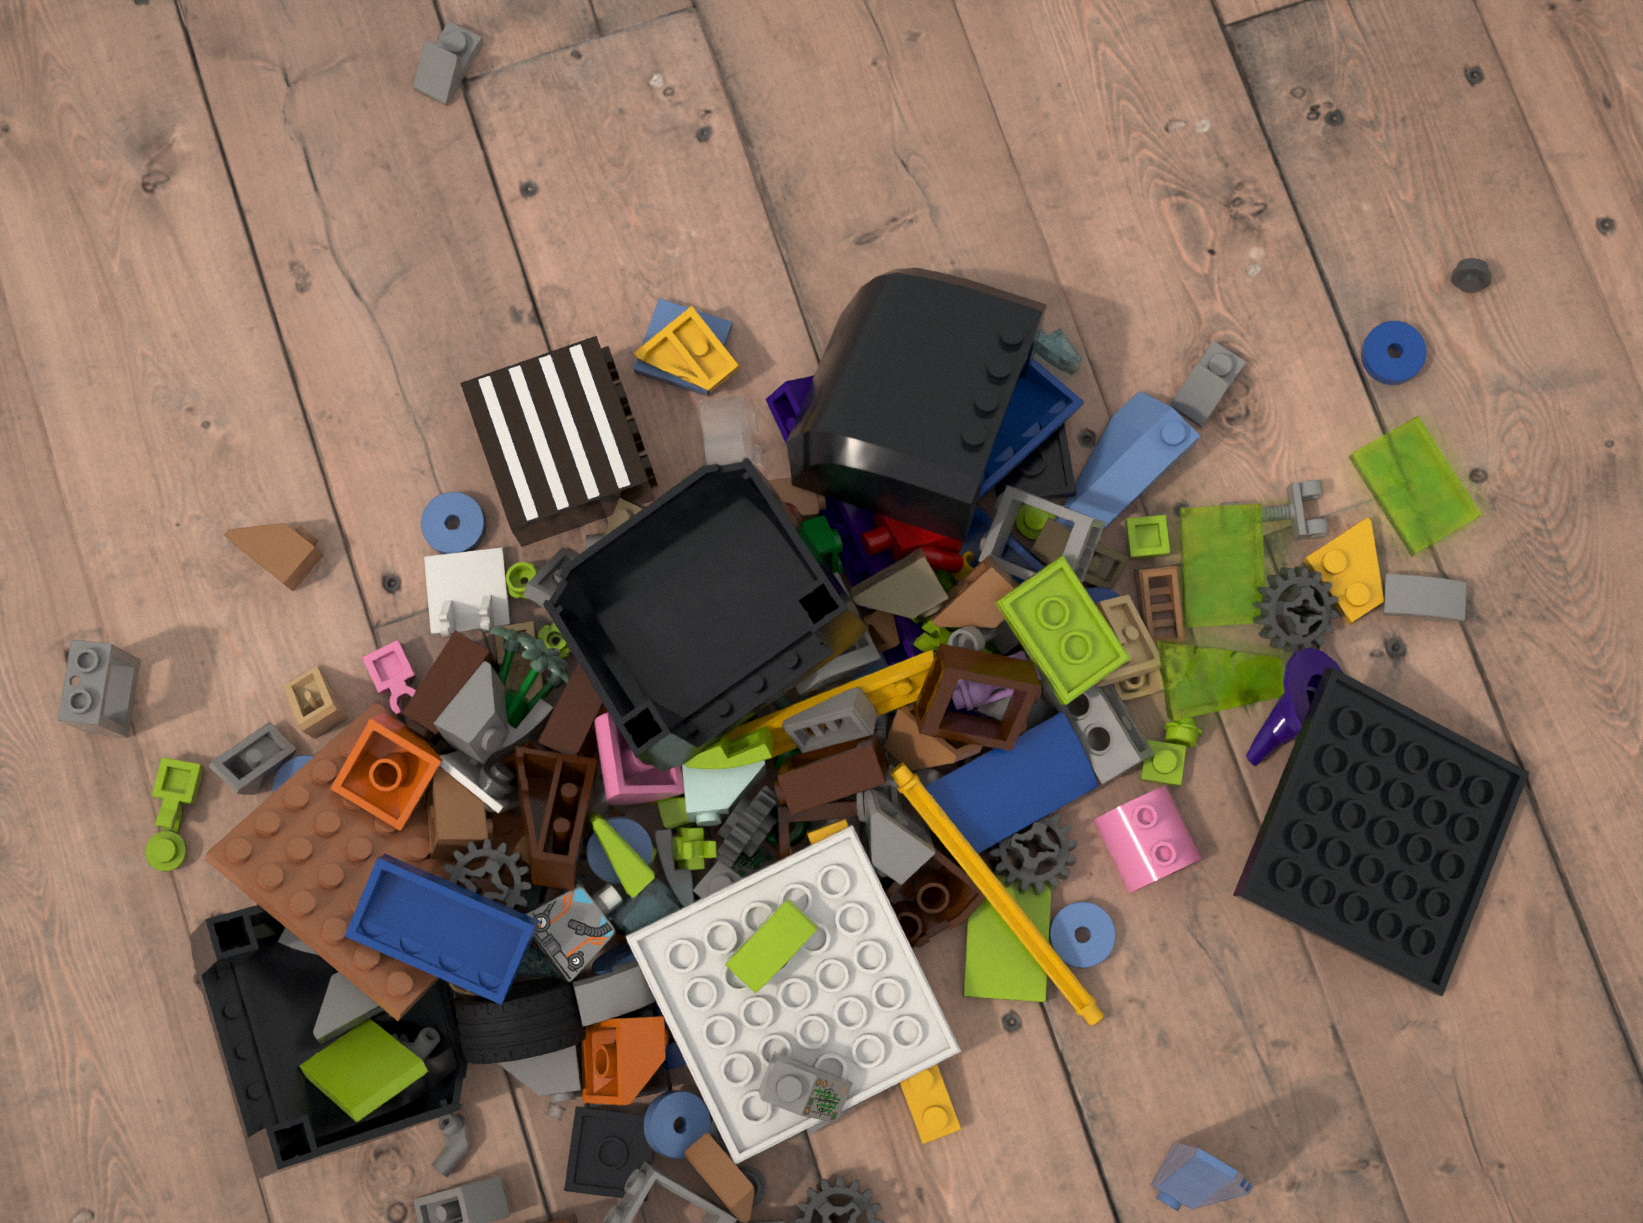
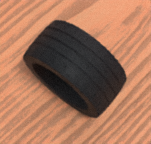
M552 977L513 983L502 1005L480 995H468L456 1001L457 1025L460 1031L461 1048L466 1062L472 1064H491L527 1059L563 1050L585 1040L586 1026L583 1027L573 986V982L577 981L576 978L570 982L564 981L561 977Z

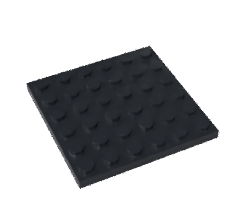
M1325 668L1233 896L1433 995L1443 997L1529 772L1339 670Z

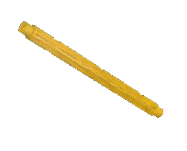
M904 762L893 768L889 775L897 783V790L905 795L1074 1007V1012L1078 1016L1081 1015L1090 1026L1098 1023L1104 1014L1096 1005L1095 997L1086 991L919 781L920 777L917 773L913 774Z

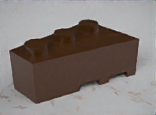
M515 746V775L532 884L574 891L589 821L588 816H590L596 788L597 759Z

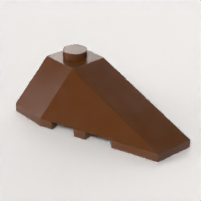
M931 830L929 832L936 853L902 885L889 876L880 879L882 888L911 948L915 946L920 948L929 943V938L949 927L952 930L964 923L986 899L984 894Z

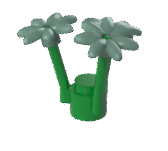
M495 626L489 633L503 636L505 639L503 648L506 651L498 675L504 687L514 653L519 652L520 645L526 649L522 652L521 656L532 660L530 663L532 668L518 691L507 689L505 692L508 724L517 729L521 721L525 719L540 698L544 700L555 687L558 689L564 682H568L571 675L568 674L566 669H568L569 665L564 659L558 657L560 654L559 649L550 648L547 650L545 643L541 639H536L527 633L518 634L514 629L508 630L501 626ZM546 668L551 671L550 675L546 678L548 682L528 703V699L525 697L539 673L545 672Z

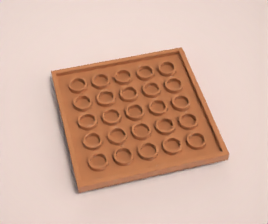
M375 701L207 852L205 860L399 1021L438 981L439 977L345 937L346 931L378 857L384 854L390 855L445 880H450L451 874L443 869L444 865L455 866L458 861L456 859H431L425 792L404 829L399 831L330 789L370 718L384 712L404 724ZM432 747V749H433L439 756L442 755L440 752H438L435 748ZM510 809L501 813L485 810L486 819H492L493 823L492 842L494 850H497L504 842L509 845L507 856L510 857L512 851L524 835L522 819ZM490 857L477 859L466 868L472 871L485 866L487 859L489 860ZM503 873L507 887L514 889L513 875L508 876ZM530 873L523 876V882L532 883ZM492 874L487 879L470 877L471 881L476 882L477 886L482 888L480 895L483 896L486 891L492 893L495 891L503 894V890L496 888V885L491 882ZM459 882V886L467 889L466 884ZM501 900L496 901L503 905L507 904L506 902Z

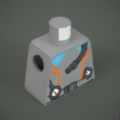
M609 883L591 897L581 885H576L574 891L566 890L523 914L540 921L533 940L564 981L570 982L615 934L616 931L606 916L619 907L623 900Z

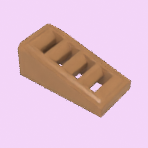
M1165 565L1134 569L1140 617L1156 648L1186 645L1178 566ZM1166 578L1167 586L1149 588L1148 580ZM1169 595V602L1151 603L1150 596ZM1171 610L1172 617L1152 620V612ZM1174 627V633L1154 636L1153 628Z

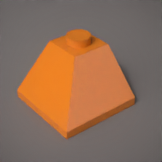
M382 712L370 718L330 789L397 830L402 831L443 759L419 733Z
M664 1016L617 1017L586 1026V1039L581 1042L583 1103L630 1105L666 1059L665 1048L668 1043V1033L664 1024Z

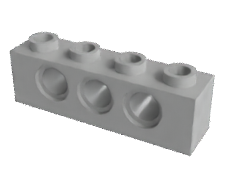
M1019 645L1021 650L1024 651L1025 656L1029 657L1023 646ZM1040 673V680L1045 688L1044 696L1047 702L1054 709H1057L1059 713L1064 712L1085 751L1095 777L1099 778L1102 784L1119 777L1155 755L1112 684L1098 688L1095 684L1086 690L1083 694L1089 700V709L1084 711L1078 703V697L1067 705H1061ZM1100 727L1107 730L1110 735L1109 746L1104 745L1099 738Z

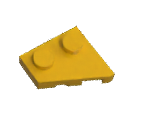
M692 306L633 353L640 361L711 393L741 369L740 365Z
M1369 517L1303 560L1310 571L1322 573L1320 581L1331 582L1332 587L1327 594L1338 597V601L1334 603V606L1348 625L1384 602L1373 527Z

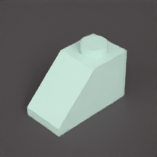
M765 760L728 769H696L682 765L686 813L689 823L697 822V826L701 827L721 824V819H727L744 796L748 797L765 777Z

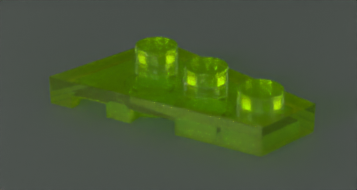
M1158 640L1167 718L1172 721L1280 698L1285 692L1281 658L1276 655Z

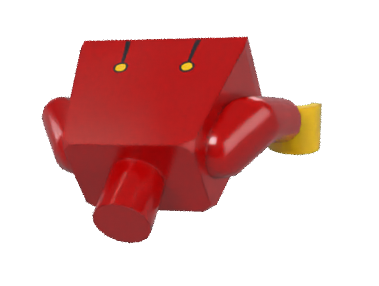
M875 513L874 517L876 528L861 534L863 547L869 556L889 549L894 560L897 562L921 548L933 569L951 572L959 582L974 569L969 565L974 560L973 553L967 551L963 555L959 554L963 542Z

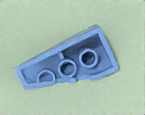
M1139 391L1111 417L1075 483L1076 496L1068 497L1063 506L1106 522L1103 528L1104 531L1188 454L1196 445L1200 435L1174 408ZM1057 516L1056 520L1059 522L1067 524L1071 527L1074 526L1075 522L1069 521L1059 516Z
M1173 1142L1150 1185L1160 1191L1156 1199L1176 1211H1179L1181 1205L1193 1210L1250 1194L1253 1186L1234 1168L1200 1148Z

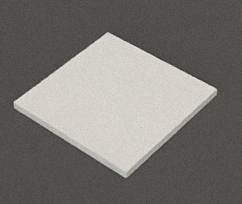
M853 825L626 935L632 952L735 1165L824 1121L800 1116L761 1100L758 1090L774 1051L852 1082L853 1084L842 1111L961 1052ZM788 898L818 928L792 958L755 994L725 964L728 958L757 931L759 925Z

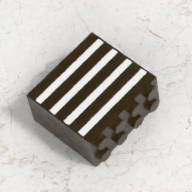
M597 336L460 383L510 529L521 547L613 515L619 498L640 505L655 500L651 490L658 486L648 455L639 456V452L645 451L640 432L634 418L626 420V417L633 414L622 382L613 383L620 380L611 351L609 346L600 347Z

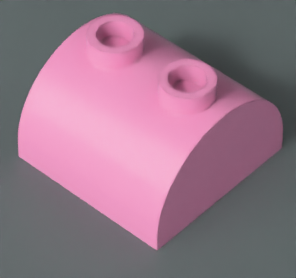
M609 712L600 715L594 720L605 796L608 804H641L685 793L681 765L667 771H662L636 758Z
M1167 786L1144 794L1093 820L1128 894L1203 859Z

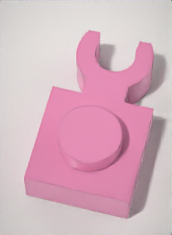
M396 640L362 657L378 693L383 695L391 691L390 707L394 713L402 716L404 714H402L403 710L400 707V701L405 696L412 697L416 692L415 689L408 686L407 682L417 678V675L401 642Z

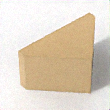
M318 665L283 686L298 727L302 732L314 739L349 718Z

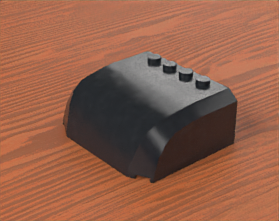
M916 267L892 270L876 276L863 285L840 314L787 440L791 484L964 542L977 509L984 471L1020 377L1026 379L1035 355L1047 304L969 279Z
M743 458V462L721 466L716 463L699 468L569 561L559 576L562 580L549 601L545 600L543 603L635 757L662 771L677 767L694 758L855 645L869 629V626L791 510L749 458Z
M260 905L205 919L190 935L192 957L250 1160L260 1179L402 1132L461 1110V1090L463 1079L466 1078L468 1062H466L461 1048L459 1032L441 978L399 1021L386 1011L370 1018L390 1035L397 1033L398 1039L402 1034H405L409 1042H413L422 1029L430 1027L439 1033L440 1041L424 1061L428 1070L424 1076L356 1122L307 1079L299 1066L349 1032L347 1031L323 1045L319 1044L313 1034L331 976L339 971L319 955L303 952L279 943L278 940L285 926Z

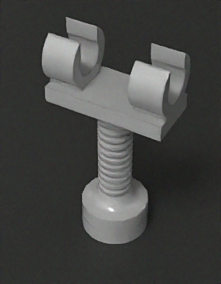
M1321 481L1292 482L1286 488L1289 504L1284 506L1276 505L1244 509L1240 507L1237 501L1220 503L1219 522L1222 533L1241 532L1242 525L1253 522L1261 523V521L1271 522L1289 519L1292 523L1294 541L1325 537L1329 533L1327 519L1319 518L1305 521L1302 501L1320 499V495H1323Z
M1005 620L996 628L964 626L953 632L948 641V645L983 652L985 642L992 639L1003 656L1017 648L1021 643Z

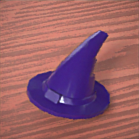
M1309 647L1293 653L1287 662L1283 681L1285 692L1277 701L1246 754L1248 761L1253 766L1261 763L1282 743L1287 744L1297 738L1325 668H1335L1343 673L1337 662L1325 652Z

